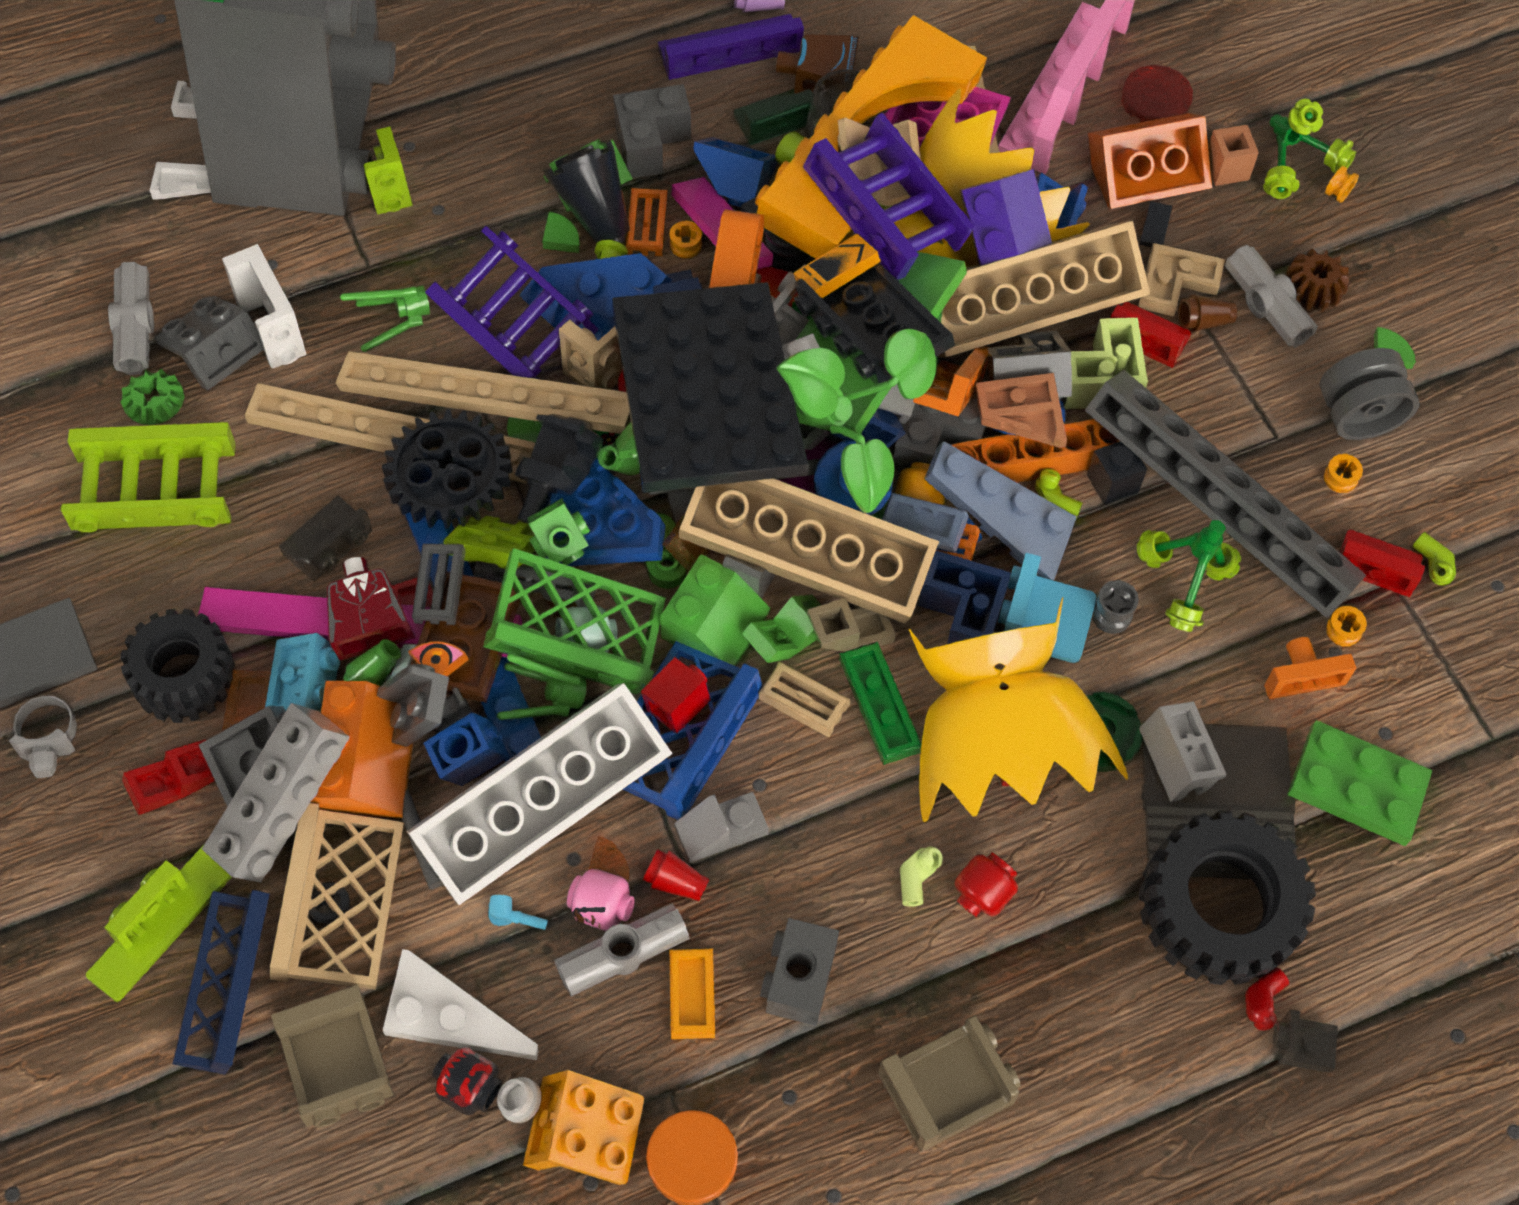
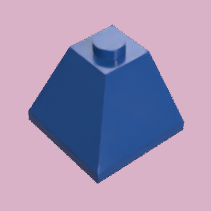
M710 137L694 142L693 150L717 193L728 197V203L737 207H741L742 204L756 197L762 187L769 184L777 165L775 155L718 138Z

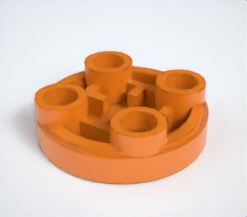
M682 1111L666 1118L654 1130L647 1147V1168L654 1186L671 1201L676 1202L678 1205L708 1203L719 1197L731 1184L737 1170V1145L730 1129L717 1117L703 1111Z

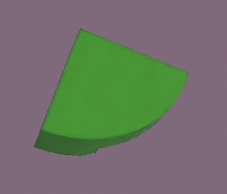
M549 212L542 240L543 249L579 253L580 242L576 227L566 217Z
M1377 327L1374 333V348H1389L1400 353L1406 369H1412L1416 360L1409 343L1399 334L1386 328Z

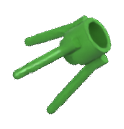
M423 285L405 289L363 291L340 295L342 301L355 300L358 307L395 303L399 318L406 316L408 319L361 346L363 352L388 341L412 327L423 325L421 316L430 315L429 302Z
M512 653L508 654L507 659L512 663H506L504 665L505 670L546 682L545 698L551 700L553 705L502 711L497 714L499 720L546 715L567 717L570 708L579 709L582 706L586 696L585 678L559 671Z

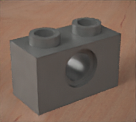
M788 918L785 932L777 930L771 951V956L778 957L774 973L766 971L760 997L767 998L766 1013L817 1026L838 943L839 930ZM793 964H802L809 969L810 973L806 977L795 978L788 973L787 968Z

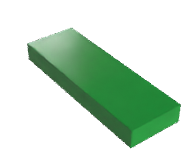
M875 642L840 653L839 661L882 764L886 765L921 753V741L879 643Z

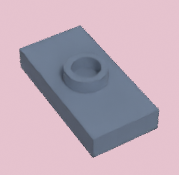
M891 493L882 520L939 541L937 548L956 553L969 515L964 510Z

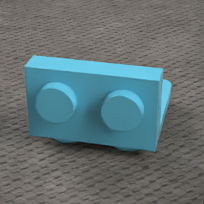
M1026 552L1022 567L1013 566L1008 589L1015 590L1012 601L1004 599L998 623L1005 624L1004 631L1056 622L1059 605L1063 597L1057 639L1051 657L1070 663H1077L1082 656L1097 599L1096 594L1090 590L1036 576L1041 556Z

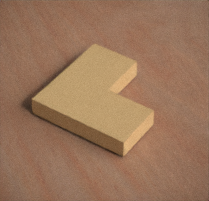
M1153 243L1145 273L1150 295L1140 297L1138 307L1147 311L1174 316L1181 288L1217 296L1225 259Z

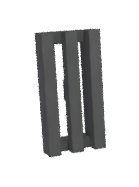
M422 545L412 619L415 624H423V620H429L431 624H439L440 621H446L447 625L456 624L466 553L463 545ZM433 554H439L431 609H425ZM449 554H453L445 610H441Z

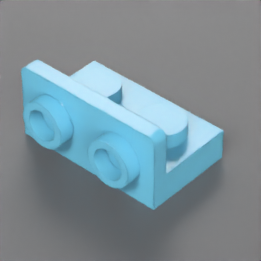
M318 633L276 641L265 708L269 705L283 706L286 711L289 705L294 703L321 713L325 682L336 681L337 671L340 666V660L328 640Z

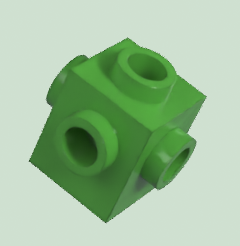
M563 498L527 518L528 524L535 534L529 540L538 556L543 558L548 556L552 561L568 565L585 554L582 549L589 545L584 535L589 533L590 529L579 511L571 514ZM560 531L566 533V535L560 539L553 537L557 532Z

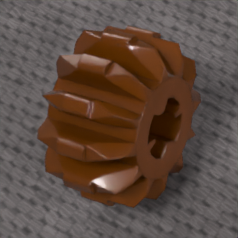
M1313 248L1306 255L1299 253L1285 273L1294 285L1296 300L1298 303L1306 304L1307 311L1313 306H1316L1322 313L1328 306L1335 308L1349 288V267L1340 265L1341 256L1329 257L1327 249L1322 254H1318Z

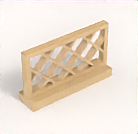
M309 803L297 824L270 963V980L288 982V978L345 986L358 985L360 988L376 990L404 822L319 810V804ZM326 823L344 826L352 838L333 850L323 837ZM355 828H361L363 830L358 833V831ZM374 831L393 833L392 845L377 856L364 840ZM355 844H358L370 861L351 873L339 858V855ZM322 846L327 854L319 859ZM389 857L388 868L386 869L382 861ZM332 860L345 878L325 890L316 878V872ZM373 867H376L385 879V886L369 896L356 879ZM351 884L363 901L344 914L331 896L338 889ZM315 887L320 895L312 899L313 888ZM382 897L381 909L379 910L374 902ZM325 901L339 918L318 931L308 919L309 910ZM368 907L378 919V926L364 937H361L349 919ZM343 924L356 942L336 956L323 937ZM307 928L312 936L304 941ZM375 938L374 950L372 951L367 943ZM316 942L330 958L327 963L318 969L299 967L301 953ZM361 948L371 961L369 976L350 974L341 961ZM334 966H336V968L339 970V972L328 971V970H330L331 968H333Z

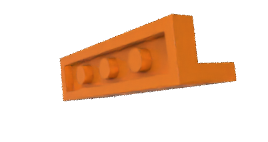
M981 346L975 348L961 366L941 360L937 365L936 376L931 387L924 395L914 398L913 402L959 417L976 393V383L983 382L988 366L987 348L990 347Z

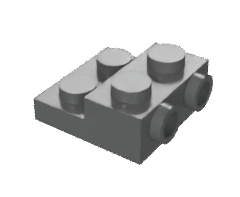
M269 705L199 744L227 807L286 712L283 706Z

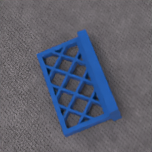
M676 641L652 679L674 657L678 660L680 657H684L695 662L696 666L707 678L723 674L732 679L726 688L709 693L711 701L708 705L711 713L708 718L693 725L687 724L678 734L674 731L661 734L657 722L658 719L649 712L645 713L647 708L641 694L637 703L650 722H653L663 741L669 743L688 737L690 746L685 754L669 759L667 757L638 778L639 784L633 781L622 790L665 809L667 816L679 820L692 807L758 700L759 692L763 686L758 669L747 664H743L741 668ZM667 770L669 780L661 793L645 787L643 777Z

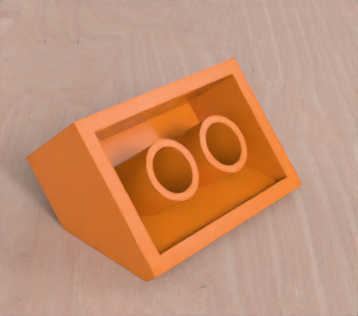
M1187 113L1088 133L1092 170L1106 204L1110 209L1212 188L1205 116Z
M368 681L325 682L321 713L349 735L350 738L341 751L339 759L333 764L319 787L317 795L311 800V803L319 804V810L365 817L403 818L404 799L408 787L413 743L407 747L392 743L394 728L390 726V719L397 703L377 697L379 685Z

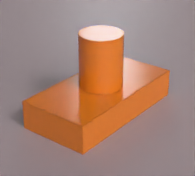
M1299 637L1286 644L1292 664L1273 668L1264 687L1270 700L1345 686L1357 667L1351 653L1317 660L1310 639L1308 637Z

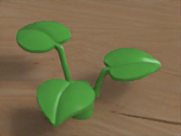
M914 329L897 331L888 339L885 345L884 363L888 373L893 377L888 381L850 393H843L839 389L845 378V370L840 358L829 349L813 348L803 350L790 356L777 366L778 372L788 384L795 402L804 413L809 425L813 427L830 426L832 434H842L856 442V444H849L843 449L841 470L853 500L864 513L872 512L888 492L894 478L893 457L890 450L881 440L871 439L865 443L863 435L843 427V424L852 415L851 400L892 388L896 384L904 398L914 399L924 395L931 387L936 373L935 351L926 333Z

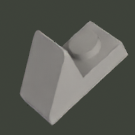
M754 792L718 804L715 794L711 795L675 822L676 831L689 863L768 835L769 831Z

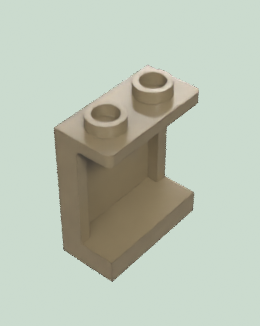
M358 985L271 1015L275 1031L281 1040L297 1096L299 1115L307 1127L313 1124L316 1128L332 1125L341 1119V1114L358 1109L359 1112L376 1109L385 1103L384 1099L394 1096L366 1002Z
M976 1015L967 1018L962 1027L901 1058L896 1053L880 1063L878 1075L920 1152L1014 1105L1019 1095L1020 1081L1014 1068L1008 1062L1003 1064L995 1050L998 1048V1043L993 1031L986 1023L981 1025Z

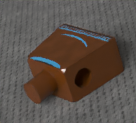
M806 34L802 37L799 54L785 51L778 52L776 72L796 75L794 93L797 96L834 106L843 91L848 93L852 89L859 36Z

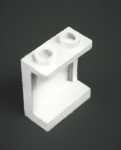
M256 244L222 258L238 307L248 312L264 306L268 315L257 319L255 323L270 367L276 368L281 365L291 364L298 358L307 355L294 310L259 245Z

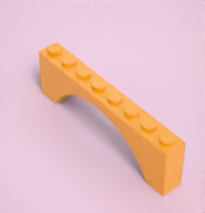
M914 15L904 27L898 25L891 35L889 45L886 48L880 47L877 50L867 71L865 69L860 70L853 82L852 89L848 93L843 91L836 100L833 112L829 116L824 114L820 118L813 136L810 139L805 137L800 142L792 161H784L778 169L772 185H764L758 193L755 205L758 206L757 214L764 215V228L815 259L852 237L854 231L803 168L814 143L827 138L834 149L839 152L838 120L845 117L863 124L876 114L899 105L921 101L948 102L959 88H961L959 104H962L979 83L987 57Z

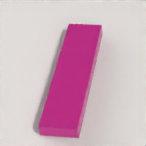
M705 177L672 184V197L716 246L722 213L724 209H733L717 193ZM763 242L761 244L757 269L772 266L773 254Z

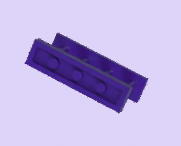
M883 113L876 116L865 137V141L837 152L827 138L814 143L803 165L805 171L854 233L861 236L878 251L881 261L879 263L897 280L906 277L919 256L917 251L945 239L956 252L962 248L974 229V225L970 222L967 215L953 201ZM876 153L888 169L863 181L859 180L848 165ZM899 181L911 197L885 210L882 209L871 194ZM922 210L934 226L909 239L905 238L894 222Z
M485 226L481 232L494 243L486 254L454 288L450 286L446 291L438 283L434 282L425 293L513 376L540 379L538 377V374L542 371L540 367L560 346L559 328L567 321L571 320L577 326L581 323L594 335L599 329L589 320L593 313L578 299L570 303L514 251L519 245L503 230L496 235ZM506 254L519 267L479 311L475 308L472 313H469L463 307L468 302L465 298ZM531 277L544 290L504 334L499 332L495 337L488 330L492 325L490 320ZM556 300L569 313L529 357L524 355L520 360L512 353L517 348L514 344Z

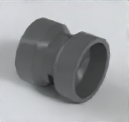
M1121 580L1110 581L1103 585L1099 591L1092 614L1093 621L1100 630L1110 634H1118L1130 626L1139 602L1138 593L1135 588Z

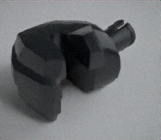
M554 413L550 415H537L536 419L542 424L531 457H523L515 472L517 477L526 481L530 486L517 519L528 523V517L549 505L552 494L556 495L559 493L571 496L582 484L604 444V439L593 431L592 424L581 419L565 417Z

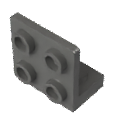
M216 296L204 297L198 300L193 305L192 311L182 318H176L166 323L162 328V332L154 338L158 345L181 356L200 386L206 390L214 387L264 350L258 329L247 311Z

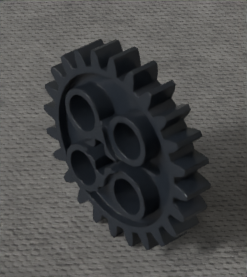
M450 409L446 410L444 419H438L434 412H430V422L424 423L417 417L415 418L416 429L412 430L403 426L404 439L394 437L391 439L394 450H386L384 453L387 463L382 465V470L386 477L383 481L392 504H398L402 515L411 512L414 523H418L426 516L429 528H432L438 519L443 521L445 529H449L452 519H457L460 525L464 527L466 526V516L470 514L476 520H481L479 509L482 507L488 511H494L492 498L503 500L505 497L502 487H510L511 485L509 474L513 472L510 460L509 446H505L502 433L496 434L493 423L483 427L480 415H477L470 422L467 412L464 410L457 419L452 417ZM433 447H440L436 450H429ZM478 454L475 457L467 458L468 455ZM421 480H428L425 483L417 484ZM467 487L465 490L455 491L457 488Z

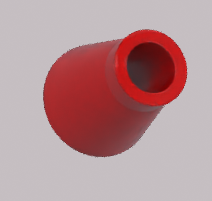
M657 849L643 878L644 881L652 884L650 889L691 898L697 902L701 899L709 882V878L701 875L670 850L668 853H665Z

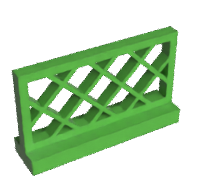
M513 548L509 553L492 625L486 632L483 647L507 655L512 653L559 671L579 675L585 679L614 687L617 684L624 683L630 693L638 694L653 677L654 671L650 670L660 626V616L663 612L666 597ZM518 562L532 566L540 582L524 590L515 575ZM545 571L551 572V573H554V574L548 577V575L546 574ZM560 576L571 579L579 593L564 602L551 582ZM584 583L591 585L592 587L586 589ZM544 586L555 607L539 615L527 594ZM513 587V589L516 592V595L510 597L511 590ZM599 588L609 591L617 605L603 614L600 613L589 594ZM622 596L628 597L630 599L624 601ZM582 598L594 619L577 627L566 606ZM517 599H520L531 618L530 621L522 625L504 620L508 604ZM636 600L652 605L649 621L641 626L638 625L627 606ZM620 610L631 632L615 639L604 618ZM558 611L570 632L562 637L550 635L542 619ZM595 623L599 625L608 645L599 650L589 647L581 634V631ZM534 624L537 630L528 627ZM645 628H647L646 636L642 632ZM634 635L642 648L640 663L627 659L619 643ZM573 636L576 642H572L566 639ZM611 648L614 654L605 651Z

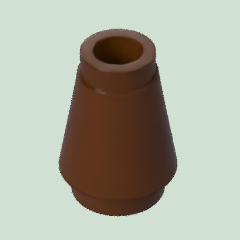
M1193 294L1189 298L1182 299L1178 307L1180 326L1188 328L1191 332L1233 324L1237 318V306L1234 301Z

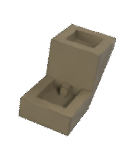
M846 598L807 610V615L821 648L846 652L878 642L879 646L895 642L896 634L888 617L862 607L851 610Z

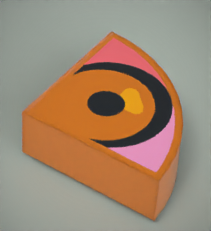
M427 642L408 651L416 664L431 666L435 669L436 673L449 676L469 660L463 650L446 642Z

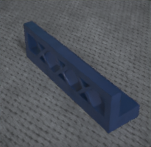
M252 890L248 898H243L216 891L212 892L174 1052L173 1065L219 1074H226L232 1066L270 893ZM219 905L243 910L241 924L228 933L224 932L216 920ZM214 930V932L218 936V939L210 943L212 932ZM238 934L236 946L234 947L230 939ZM223 944L233 960L230 968L216 976L206 961L207 954ZM204 972L208 977L209 981L201 985V980ZM229 976L225 989L220 981ZM214 986L223 1000L222 1009L206 1018L196 1002L200 993ZM193 1015H195L199 1024L191 1028ZM219 1019L217 1031L215 1032L211 1023ZM201 1029L205 1030L214 1044L210 1059L185 1054L188 1038Z

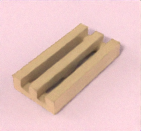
M780 661L760 690L758 698L827 737L831 736L835 725H838L843 712H846L850 705V699ZM782 677L835 706V709L832 710L813 700L809 695L778 681L779 678Z

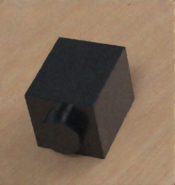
M1119 441L1094 451L1087 476L1103 504L1108 505L1139 493L1147 468L1141 458Z

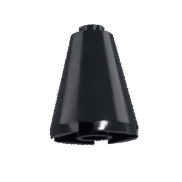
M611 140L601 141L603 149L598 148L594 150L593 145H590L555 161L557 169L554 171L548 166L543 169L548 181L596 244L602 240H613L619 243L626 240L624 234L630 230L615 151Z

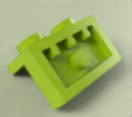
M391 127L378 129L376 133L380 145L373 147L376 161L365 163L363 167L377 214L396 212L413 205Z

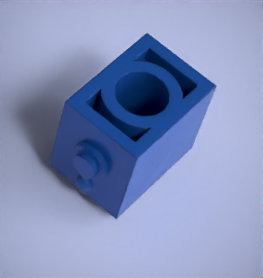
M472 712L423 743L439 778L460 786L465 785L510 757L502 741V735L498 733L494 722Z

